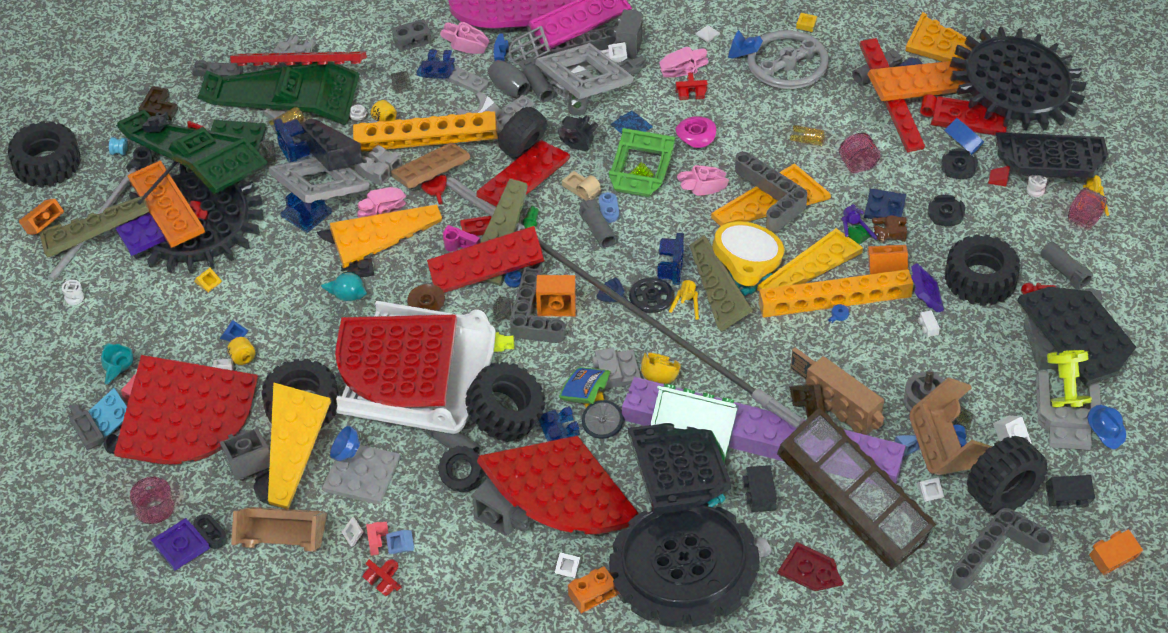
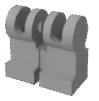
M377 145L367 154V157L362 159V163L355 165V170L359 175L381 186L391 177L390 171L402 166L401 154L397 152L390 153Z

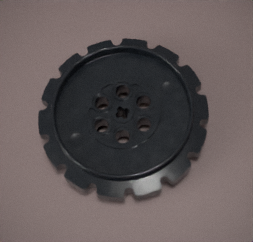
M704 503L695 509L654 514L653 510L650 512L643 511L628 522L629 529L620 530L613 542L614 553L609 556L610 575L614 579L615 592L623 603H630L632 612L648 621L656 618L659 620L660 625L683 627V624H692L693 627L713 623L716 616L722 615L726 617L742 605V597H749L757 583L756 572L760 569L759 550L757 546H754L752 532L745 523H736V516L721 507L714 509L709 507L708 503Z

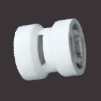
M1041 175L1029 176L1027 193L1033 197L1042 196L1045 193L1047 178Z
M68 280L62 285V292L65 295L66 303L77 305L83 301L84 294L80 282Z

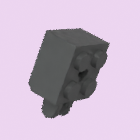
M635 9L623 10L622 16L618 17V27L614 28L613 37H616L614 44L625 42L627 58L631 59L637 58L643 40V14Z
M258 428L245 432L243 429L240 431V435L234 437L233 434L228 435L229 439L219 442L224 459L235 481L270 467L269 448Z
M489 478L472 494L474 517L502 535H510L515 528L524 532L529 530V517L525 511L519 506L514 507L507 501Z

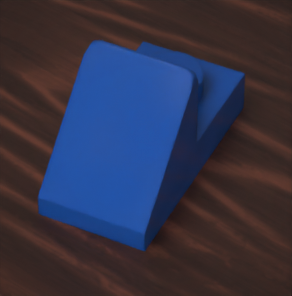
M738 30L732 41L728 58L733 59L758 52L763 40L760 36L745 39Z

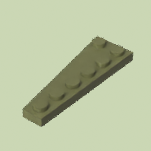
M509 179L480 243L515 232L528 188L527 183ZM505 274L484 281L501 286Z
M143 196L116 206L105 208L103 213H91L85 219L78 220L76 218L71 220V223L62 226L58 224L40 231L44 254L47 258L57 255L83 241L92 239L94 236L149 212L146 199L139 205L137 202L142 199Z
M703 235L691 243L689 247L701 276L703 287L706 290L717 327L722 332L753 310L724 264L715 255L709 240Z

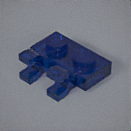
M430 49L428 60L422 61L416 72L417 76L449 79L455 68V58H450L452 50H445L443 61L440 62V58L435 57L437 50Z
M570 406L563 408L558 414L556 409L543 413L538 422L547 442L580 435L577 421L571 422L566 428L562 426V423L574 420Z

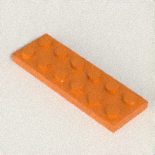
M951 61L871 69L867 74L881 101L923 97L927 94L956 93L958 86L965 84L964 81L950 80L952 71H963L949 67Z
M160 160L127 176L136 193L141 197L161 177L166 168ZM168 173L148 195L146 202L149 213L172 248L205 233V230Z

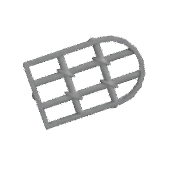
M542 26L518 37L511 43L509 57L514 64L519 65L516 61L521 58L526 60V55L532 52L536 54V57L533 58L534 60L551 52ZM540 30L541 35L534 38L532 33ZM529 35L531 40L521 44L520 40ZM543 37L544 44L537 47L534 41ZM518 41L519 46L513 49L514 44ZM531 43L534 49L524 52L523 47ZM546 46L547 51L539 55L537 50ZM521 49L522 55L514 59L512 53Z

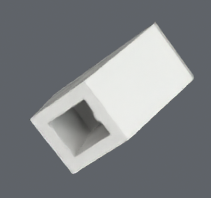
M1009 415L993 423L1000 441L1006 437L1020 436L1026 438L1031 443L1021 416Z

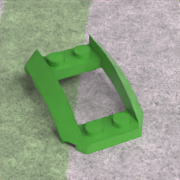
M623 128L612 168L609 170V177L614 190L649 197L664 181L675 137ZM629 149L662 154L655 178L622 173Z

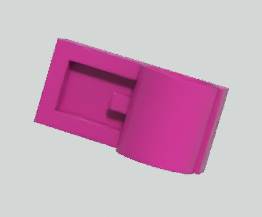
M450 225L443 232L444 248L447 251L452 252L460 247L466 248L480 243V238L476 235Z

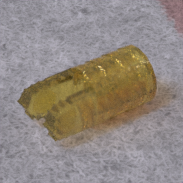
M294 107L269 121L272 126L282 121L284 126L275 131L276 135H279L304 121V117L301 111Z
M793 125L792 129L795 132L804 133V136L793 134L790 136L791 141L822 146L824 130Z

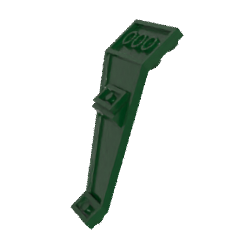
M328 61V64L312 62L309 65L283 66L225 77L206 70L197 99L220 106L313 112L346 125L360 73L342 65L334 64L332 61Z
M145 110L118 121L116 125L127 139L189 167L213 194L256 173L268 164L245 137L207 131L204 127L194 129L166 124L160 132H144L142 125L151 117Z

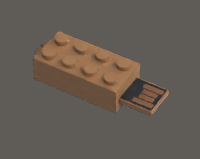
M796 347L792 350L790 369L806 380V384H820L823 405L826 411H831L839 421L849 424L854 432L868 435L874 429H879L884 424V416L882 415L883 398L826 357L822 356L815 362Z

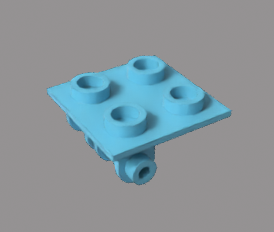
M113 388L88 411L104 439L123 423L127 405L116 389Z

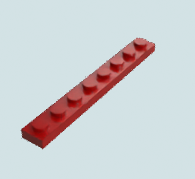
M877 38L860 41L859 46L870 70L890 68ZM905 100L884 101L907 153L924 149L925 144Z
M366 51L246 53L230 56L231 63H237V66H245L248 63L258 66L264 65L263 62H269V65H279L280 62H285V65H294L296 62H301L302 65H309L312 62L328 64V61H334V64H344L345 61H350L351 64H359L361 60L367 58Z

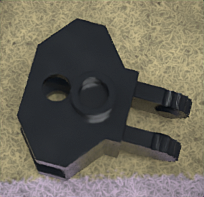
M587 115L583 118L566 116L562 120L563 126L558 129V135L560 140L571 149L587 151L593 141V132L597 129L598 124L594 122L590 125L588 123L590 117Z

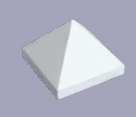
M708 25L696 33L697 36L707 42H710L720 34V32Z
M352 517L342 533L352 547L363 534V530L356 519Z

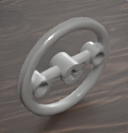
M781 30L763 35L761 37L763 42L760 48L766 43L779 39L802 41L801 47L797 49L785 47L781 49L778 59L774 61L764 60L761 66H758L755 61L757 52L748 54V66L754 76L767 85L782 89H797L809 86L818 81L825 74L828 67V53L820 41L806 33L793 30ZM815 53L820 55V66L810 76L798 80L774 78V72L780 69L786 71L793 70L796 67L797 60L803 57L806 59L813 58Z

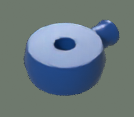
M842 304L835 305L831 310L832 316L828 318V321L834 323L836 320H846L849 316V309Z

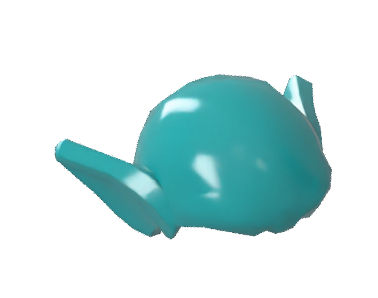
M352 272L342 273L336 280L321 284L322 288L343 301L359 300L367 294L362 279Z
M110 343L102 346L101 364L106 371L105 384H109L116 376L131 367L134 360L131 348Z

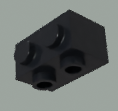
M771 465L746 467V475L742 476L743 488H747L748 491L745 492L746 504H750L751 512L776 510L777 496Z
M1091 475L1051 477L1045 483L1049 507L1056 506L1057 509L1068 508L1069 505H1076L1077 508L1089 506L1095 499Z

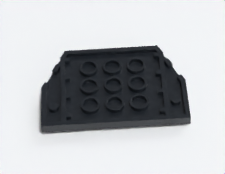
M995 133L998 157L1018 174L1024 176L1093 178L1108 160V150L1104 137Z
M1046 287L1020 295L1017 300L1058 353L1069 350L1088 351V360L1078 362V378L1085 386L1116 376L1136 349V345L1091 291Z
M672 423L628 428V436L654 514L695 509L731 489V481L712 430L697 429L687 426L686 429L674 428Z

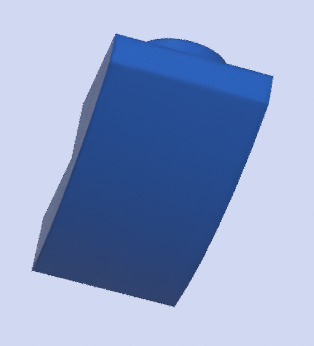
M503 33L498 35L494 44V61H504L506 50H509L508 40H504Z
M958 118L944 130L962 148L970 151L971 155L984 143L976 133Z

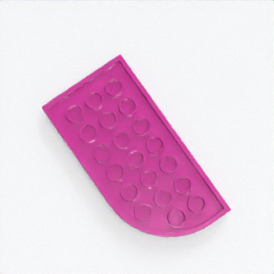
M574 0L448 1L451 14L461 22L484 28L527 26L529 21Z

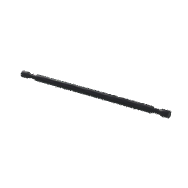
M174 161L170 165V167L143 195L142 199H140L137 202L139 205L143 202L144 199L148 197V195L157 187V185L166 177V175L175 167V165L178 162Z

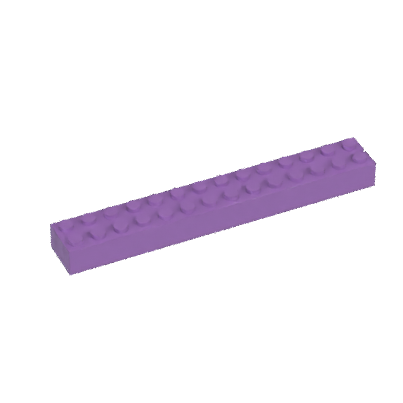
M634 377L629 393H627L622 405L624 421L644 426L651 425L659 392L657 387H663L664 384ZM675 388V390L683 391L681 388ZM695 392V395H699V396H702V395H703V394H701V393ZM717 397L714 398V399H716V400L722 401L721 398H717ZM734 402L739 407L729 448L783 461L777 455L780 444L797 428L784 421L772 411ZM844 430L846 435L852 441L857 442L860 449L866 455L872 457L875 464L881 470L886 471L890 479L896 484L903 463L906 445ZM809 433L796 444L814 462H817L836 443L829 436L821 441L812 433ZM841 448L820 466L823 472L858 480L865 473ZM868 477L864 481L869 484L877 485L870 477Z

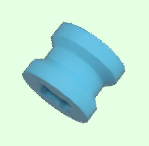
M111 137L109 141L110 155H116L117 153L126 155L128 149L127 139Z

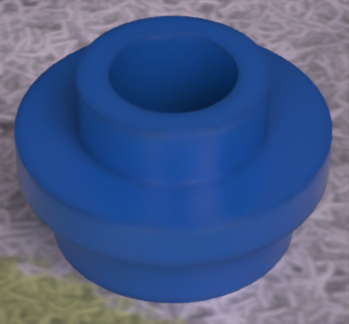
M518 270L507 273L505 276L506 285L518 287L522 274Z

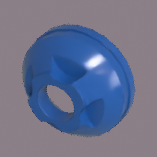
M346 426L337 435L330 451L332 459L343 461L352 458L356 454L360 441L357 431L353 427Z

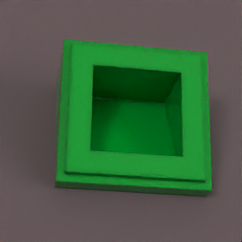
M853 225L848 228V237L859 245L871 237L861 225Z

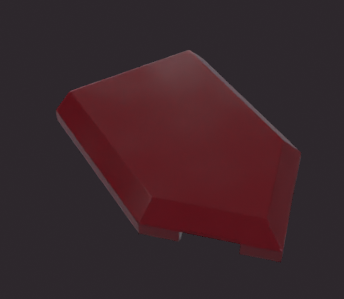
M798 542L795 543L777 571V574L813 591L842 586L844 584L833 558Z

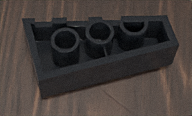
M308 119L305 122L299 123L301 143L328 171L362 163L361 143L316 119Z

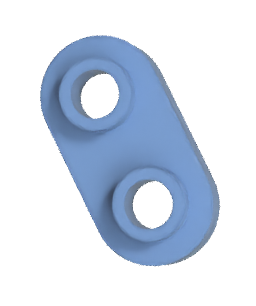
M610 192L601 194L599 196L601 213L608 223L617 221L619 218V208L616 195Z

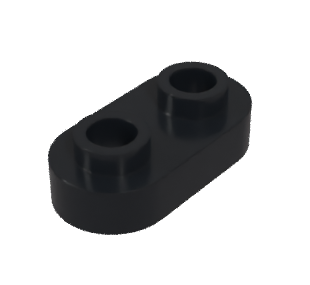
M202 514L195 518L193 522L194 528L207 541L210 548L218 549L226 544V533L212 516Z

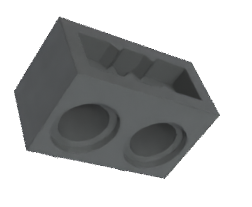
M424 19L392 28L393 41L399 52L432 43L431 31Z

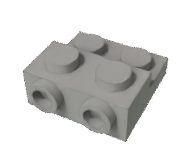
M614 348L595 351V356L592 357L593 367L610 371L604 389L630 385L634 377L641 378L633 349L615 352Z

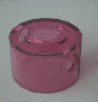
M864 132L849 136L839 147V155L851 173L856 174L870 170L880 159L879 149L869 134Z
M1087 187L1083 188L1071 204L1068 219L1090 230L1102 216L1107 204V198Z
M155 476L146 477L135 483L130 491L133 511L136 518L143 523L158 524L170 517L174 511L175 502L168 482L163 478ZM147 486H154L153 489L146 490ZM152 501L160 502V504L156 506L147 507V505Z

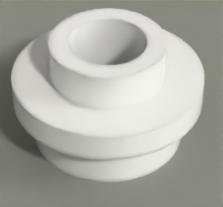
M354 105L351 107L349 116L352 120L360 121L366 118L367 111L362 105Z

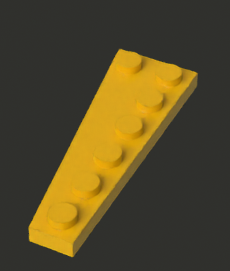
M835 228L761 282L757 290L804 284L862 254L863 247L851 238L845 237L843 232Z

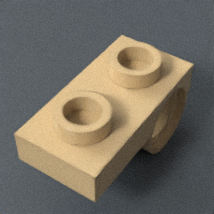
M573 171L562 180L563 187L585 201L592 200L601 193L600 183L592 175L585 178Z

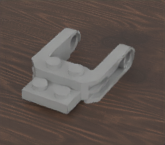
M1038 370L1036 375L1038 424L1043 429L1049 431V447L1091 450V433L1094 431L1089 425L1088 413L1094 406L1101 405L1099 382L1088 385L1086 395L1091 396L1092 400L1091 403H1087V409L1063 406L1051 407L1049 372Z

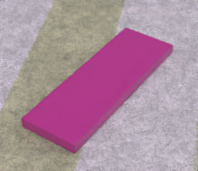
M574 0L529 21L528 26L531 30L542 26L551 49L622 16L624 9L631 10L632 7L627 0ZM541 31L534 32L535 36L541 35ZM543 37L539 38L538 40L541 45L544 44Z

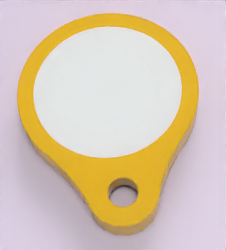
M729 222L720 226L715 233L712 244L715 255L728 268L734 280L745 286L756 285L765 275L775 271L780 266L784 255V245L778 236L767 228L750 222Z

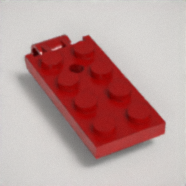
M931 94L923 97L920 113L926 117H933L931 125L948 127L958 118L973 132L995 135L996 132L1006 133L1007 127L1003 126L1004 116L994 112L990 118L985 119L984 116L987 108L981 103L969 108L970 101L940 96L936 98Z

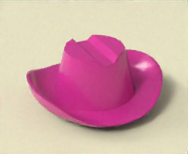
M700 116L688 117L682 120L675 129L681 140L695 148L709 145L716 135L715 123L709 118Z

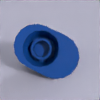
M1096 405L1091 408L1088 413L1090 427L1106 447L1117 449L1126 441V429L1123 425L1122 415L1116 409L1104 405Z

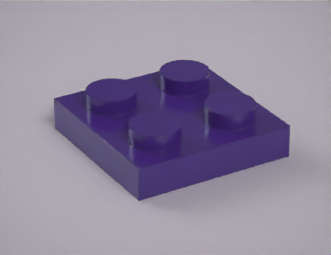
M150 213L116 227L119 237L131 256L165 241L164 235Z
M916 263L911 266L913 274L911 278L916 286V296L922 299L930 309L942 312L944 306L938 282Z
M187 518L151 539L152 545L174 571L210 549L207 541Z

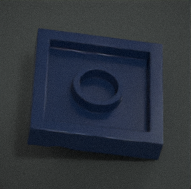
M870 188L864 218H881L890 215L902 217L906 194Z

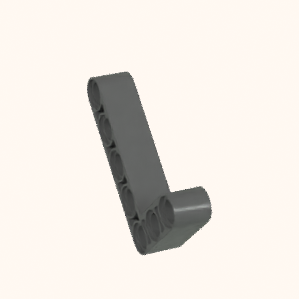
M527 25L528 32L532 31ZM609 26L588 31L551 48V52L544 56L591 43L600 51L609 49L608 45L614 44L616 37H613L615 27ZM539 40L534 41L537 47L541 45ZM543 47L538 49V54L540 55L545 52V49Z
M742 151L736 154L735 172L778 200L766 213V228L769 231L776 232L781 230L806 209L807 191L803 187L748 152Z
M540 262L525 267L510 317L511 335L520 339L560 343L565 339V323L560 319L533 316L536 304L537 275H543V264Z
M1000 509L954 566L951 584L959 590L967 589L1007 538L1012 539L1038 555L1047 554L1050 551L1053 540L1052 533L1012 509Z

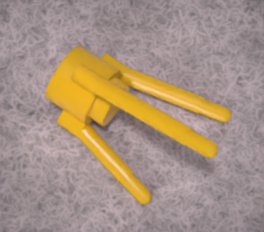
M1097 175L1093 178H1087L1086 184L1083 185L1077 209L1080 210L1087 191L1090 194H1097L1099 192L1105 214L1109 216L1103 187L1101 186V178Z
M685 280L682 282L681 288L677 291V295L669 309V313L673 312L680 297H682V304L685 300L693 298L695 319H699L698 292L695 291L696 284L693 281Z

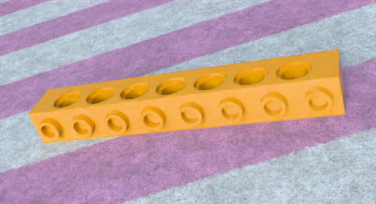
M495 111L461 115L450 114L448 116H431L407 120L397 119L394 121H378L375 123L353 125V140L361 143V152L372 151L377 145L384 149L498 139Z
M909 269L760 289L758 304L764 318L830 309L838 304L851 306L912 297L913 280Z

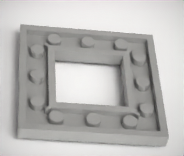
M591 43L536 58L535 65L578 99L631 84L634 78ZM587 61L600 71L602 75L581 80L566 67Z
M316 158L269 167V174L305 203L369 190V182L348 166L328 171ZM326 171L336 181L311 185L302 176L316 175L319 172Z

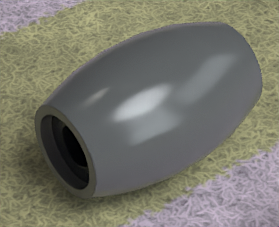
M496 60L490 65L488 75L498 89L515 98L527 94L530 89V83L523 72L516 66L502 60Z

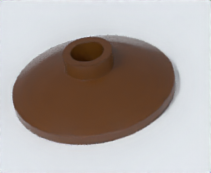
M423 284L411 290L407 297V303L411 307L439 311L444 306L445 294L436 285Z

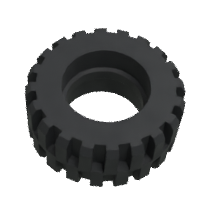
M41 121L38 124L32 123L28 127L21 128L20 132L14 134L7 149L16 178L20 179L24 184L28 183L29 186L33 187L35 185H38V187L49 185L51 187L54 186V183L59 182L60 184L64 182L65 178L69 179L72 176V172L75 173L81 162V155L74 133L61 123L56 124L53 121H49V123ZM45 151H54L53 153L46 156L34 157L35 155Z
M980 234L973 235V237L967 236L963 238V241H957L949 250L945 269L946 284L949 289L951 288V292L955 296L958 294L959 299L963 301L966 299L970 304L980 303V306H986V303H990V305L997 304V301L1002 302L1007 297H1010L1016 289L1020 271L1019 256L1013 247L1010 248L1006 241L1002 242L998 237L992 238L986 234L984 236H980ZM983 265L996 272L981 274L971 270L969 267Z
M293 359V362L286 361L282 363V366L275 367L273 373L270 372L262 385L263 390L261 391L265 413L271 424L274 383L299 390H310L316 392L317 395L330 398L331 403L321 428L325 427L324 423L329 424L333 420L332 416L337 414L336 409L338 406L336 399L339 396L335 375L326 365L322 366L318 361L311 362L310 359Z
M495 362L490 364V366H485L466 392L467 397L465 398V404L468 406L466 408L467 413L472 416L471 421L479 426L478 429L481 432L485 431L488 433L487 436L492 438L495 436L498 440L503 441L506 438L508 441L515 440L516 438L520 439L532 430L543 415L545 395L544 392H541L542 386L535 381L536 377L533 374L530 375L527 372V369L524 367L521 369L514 363L509 365L508 362H501L500 364ZM493 392H500L510 397L516 404L518 411L509 410L501 406L494 398Z
M1020 436L1006 437L1002 441L994 443V446L989 447L983 455H980L976 464H973L972 471L968 474L967 488L969 494L988 513L996 515L1003 508L1015 511L1017 507L1024 505V502L1028 499L1030 500L1033 494L1039 490L1041 483L1045 480V475H1047L1048 465L1045 457L1026 438Z

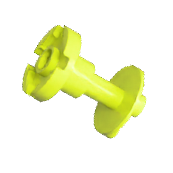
M1069 350L1063 351L1059 355H1057V352L1047 354L1048 363L1058 364L1059 378H1063L1065 397L1051 399L1052 407H1062L1064 404L1070 403L1071 407L1083 406V404L1091 403V396H1077L1075 378L1079 377L1078 362L1088 360V351Z

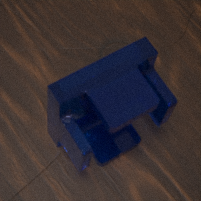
M281 118L274 120L278 145L289 163L297 162L298 159L310 155L307 140L294 144L292 137L304 132L297 119L283 123Z
M291 192L285 197L287 207L280 214L282 218L308 233L333 213L332 208L325 204V200L321 199L312 203H305Z
M677 233L676 239H660L659 255L673 256V262L661 261L658 263L657 278L671 279L672 285H680L684 258V233Z

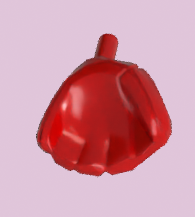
M445 175L436 176L421 184V188L426 194L437 197L439 205L443 204L441 195L445 191L447 177Z

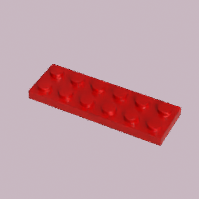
M540 140L478 189L476 197L497 207L509 179L527 183V195L570 159V154Z
M534 226L427 260L433 285L440 287L444 293L545 261Z

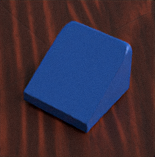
M232 320L220 339L231 342V340L237 337H245L248 330Z

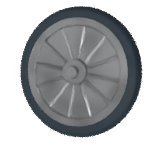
M599 400L590 404L582 415V426L586 433L599 439L610 438L617 434L622 428L624 421L620 407L608 400Z

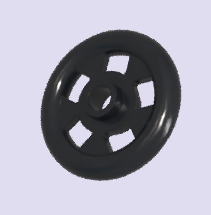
M648 277L632 285L629 291V299L633 305L643 312L658 313L664 311L672 304L674 291L665 280ZM657 285V286H660V287H662V288L659 290L658 288H656V287H654V286ZM646 286L647 288H645L643 291L640 289L641 287ZM661 294L667 295L666 299H660ZM642 296L643 300L639 301L637 297ZM648 303H657V305L654 306L648 305Z

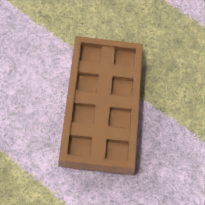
M449 143L390 172L392 178L408 189L414 188L419 183L431 180L440 173H446L449 169L464 164L465 161L470 159V155L456 144Z

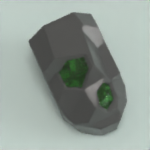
M569 93V113L577 116L585 114L588 107V97L578 99L572 93Z

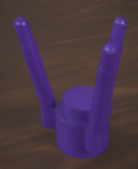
M854 204L845 208L843 212L844 217L841 218L845 237L849 236L847 224L849 222L850 224L860 223L874 239H877L874 232L860 218V214H864L861 209L857 208Z

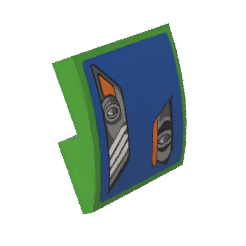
M578 367L566 381L559 398L565 401L593 404L598 389L605 388L610 371Z

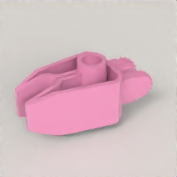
M447 22L440 33L442 38L451 42L453 49L465 53H485L489 43V39L483 32L465 22H461L459 25Z
M684 47L666 55L659 62L663 77L674 78L688 75L689 72L697 73V68L708 64L707 50L697 49L692 51L690 47Z
M695 165L692 171H683L677 175L678 180L682 182V189L692 190L693 194L697 196L719 192L725 189L729 182V179L725 178L726 172L716 167Z
M393 187L370 191L367 194V199L358 203V209L360 210L357 216L361 218L377 215V213L396 212L406 204L403 200L406 198V195L401 189Z

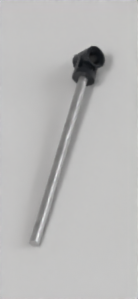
M140 146L133 151L134 158L126 166L127 175L153 164L149 148ZM127 175L97 214L103 213L105 208L111 207L130 183ZM85 241L69 249L49 275L48 280L55 281Z

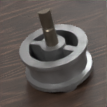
M929 371L912 375L907 380L903 401L906 409L910 412L918 402L945 381V379Z

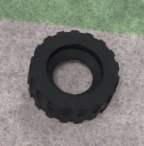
M460 445L454 448L451 447L447 452L445 451L438 465V474L441 477V481L453 491L469 492L475 489L482 482L485 474L477 462L479 454L472 448ZM461 459L467 460L471 465L470 474L463 479L454 477L452 474L453 464Z

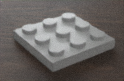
M360 445L352 458L334 461L322 490L323 492L380 505L401 456L399 453Z

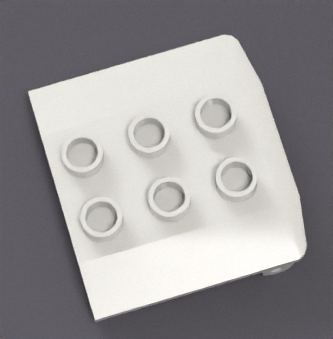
M376 301L375 316L452 314ZM473 310L465 315L456 314L457 325L445 406H387L366 400L346 385L342 397L337 396L336 399L337 413L451 434L459 433L471 416L468 415L466 410L468 407L465 404L466 392L478 373L485 366H490L493 358L495 328L490 325L486 314L480 310Z

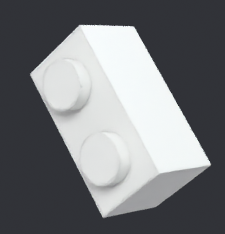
M932 310L920 312L918 322L919 325H922L923 333H926L927 337L939 335L940 327Z

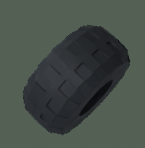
M523 107L504 125L498 137L499 148L509 157L518 159L544 136L548 126L546 117L533 107Z

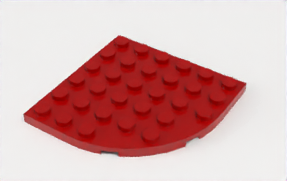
M456 314L341 317L335 356L343 381L353 392L366 400L387 406H445L457 316Z
M141 355L114 456L158 464H182V461H198L221 450L219 442L229 439L228 435L233 434L235 437L245 425L251 410L258 375Z
M578 436L479 455L477 462L503 497L514 507L519 506L525 510L528 517L546 526L570 533L573 530L584 531V534H601L628 528V522L639 514Z

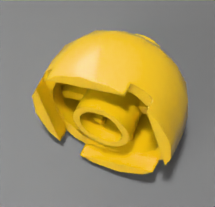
M644 353L641 362V372L644 378L661 384L672 383L677 378L681 368V364L675 360L672 363L669 361V357L657 353H648V356Z

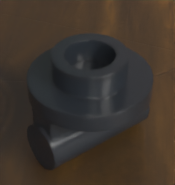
M109 434L105 437L104 448L109 454H114L119 435Z

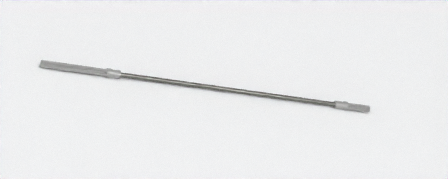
M448 178L446 185L491 217L493 216L496 209L494 205L476 197L474 191L455 178ZM518 222L515 232L523 230L525 227ZM539 240L542 250L750 393L752 399L760 403L762 407L772 411L795 428H798L804 422L801 417L780 404L774 397L766 394L759 388L755 389Z

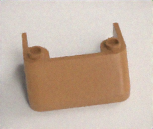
M949 377L911 409L909 416L927 469L930 473L936 475L969 470L973 464H976L980 455H983L986 452L985 450L992 447L971 440L961 448L952 421L960 414L961 407L958 400L971 390L972 387L969 384Z
M244 507L233 511L231 545L242 543V547L253 548L258 543L300 545V547H304V551H316V549L321 547L327 512L263 507Z

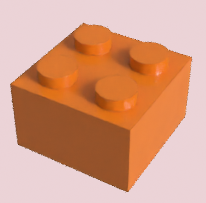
M537 275V316H576L575 275Z

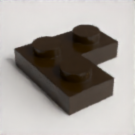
M152 86L138 111L145 110L151 117L156 116L158 112L161 115L167 112L168 120L171 121L178 110V105L165 101L169 95L168 89Z
M820 384L789 386L793 406L805 405L807 418L818 408L825 412Z

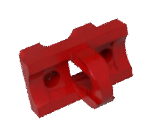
M689 72L687 81L676 82L675 93H678L679 100H689V93L695 92L696 99H705L708 85L707 80L694 81L693 72Z
M370 559L365 563L368 569L362 577L371 585L381 577L383 580L376 589L385 597L394 589L398 591L402 588L392 578L399 566L394 559L386 561L381 568Z

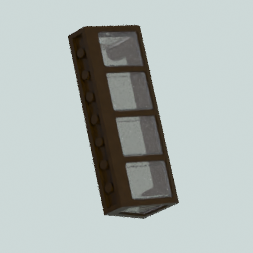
M818 408L780 444L777 455L891 570L895 569L927 543L936 526L932 517L925 514L919 508L917 502L910 499L904 493L902 487L896 485L890 479L887 472L881 470L875 464L873 458L866 455L860 449L858 443L852 441L846 435L844 429L838 427L832 421L829 414Z

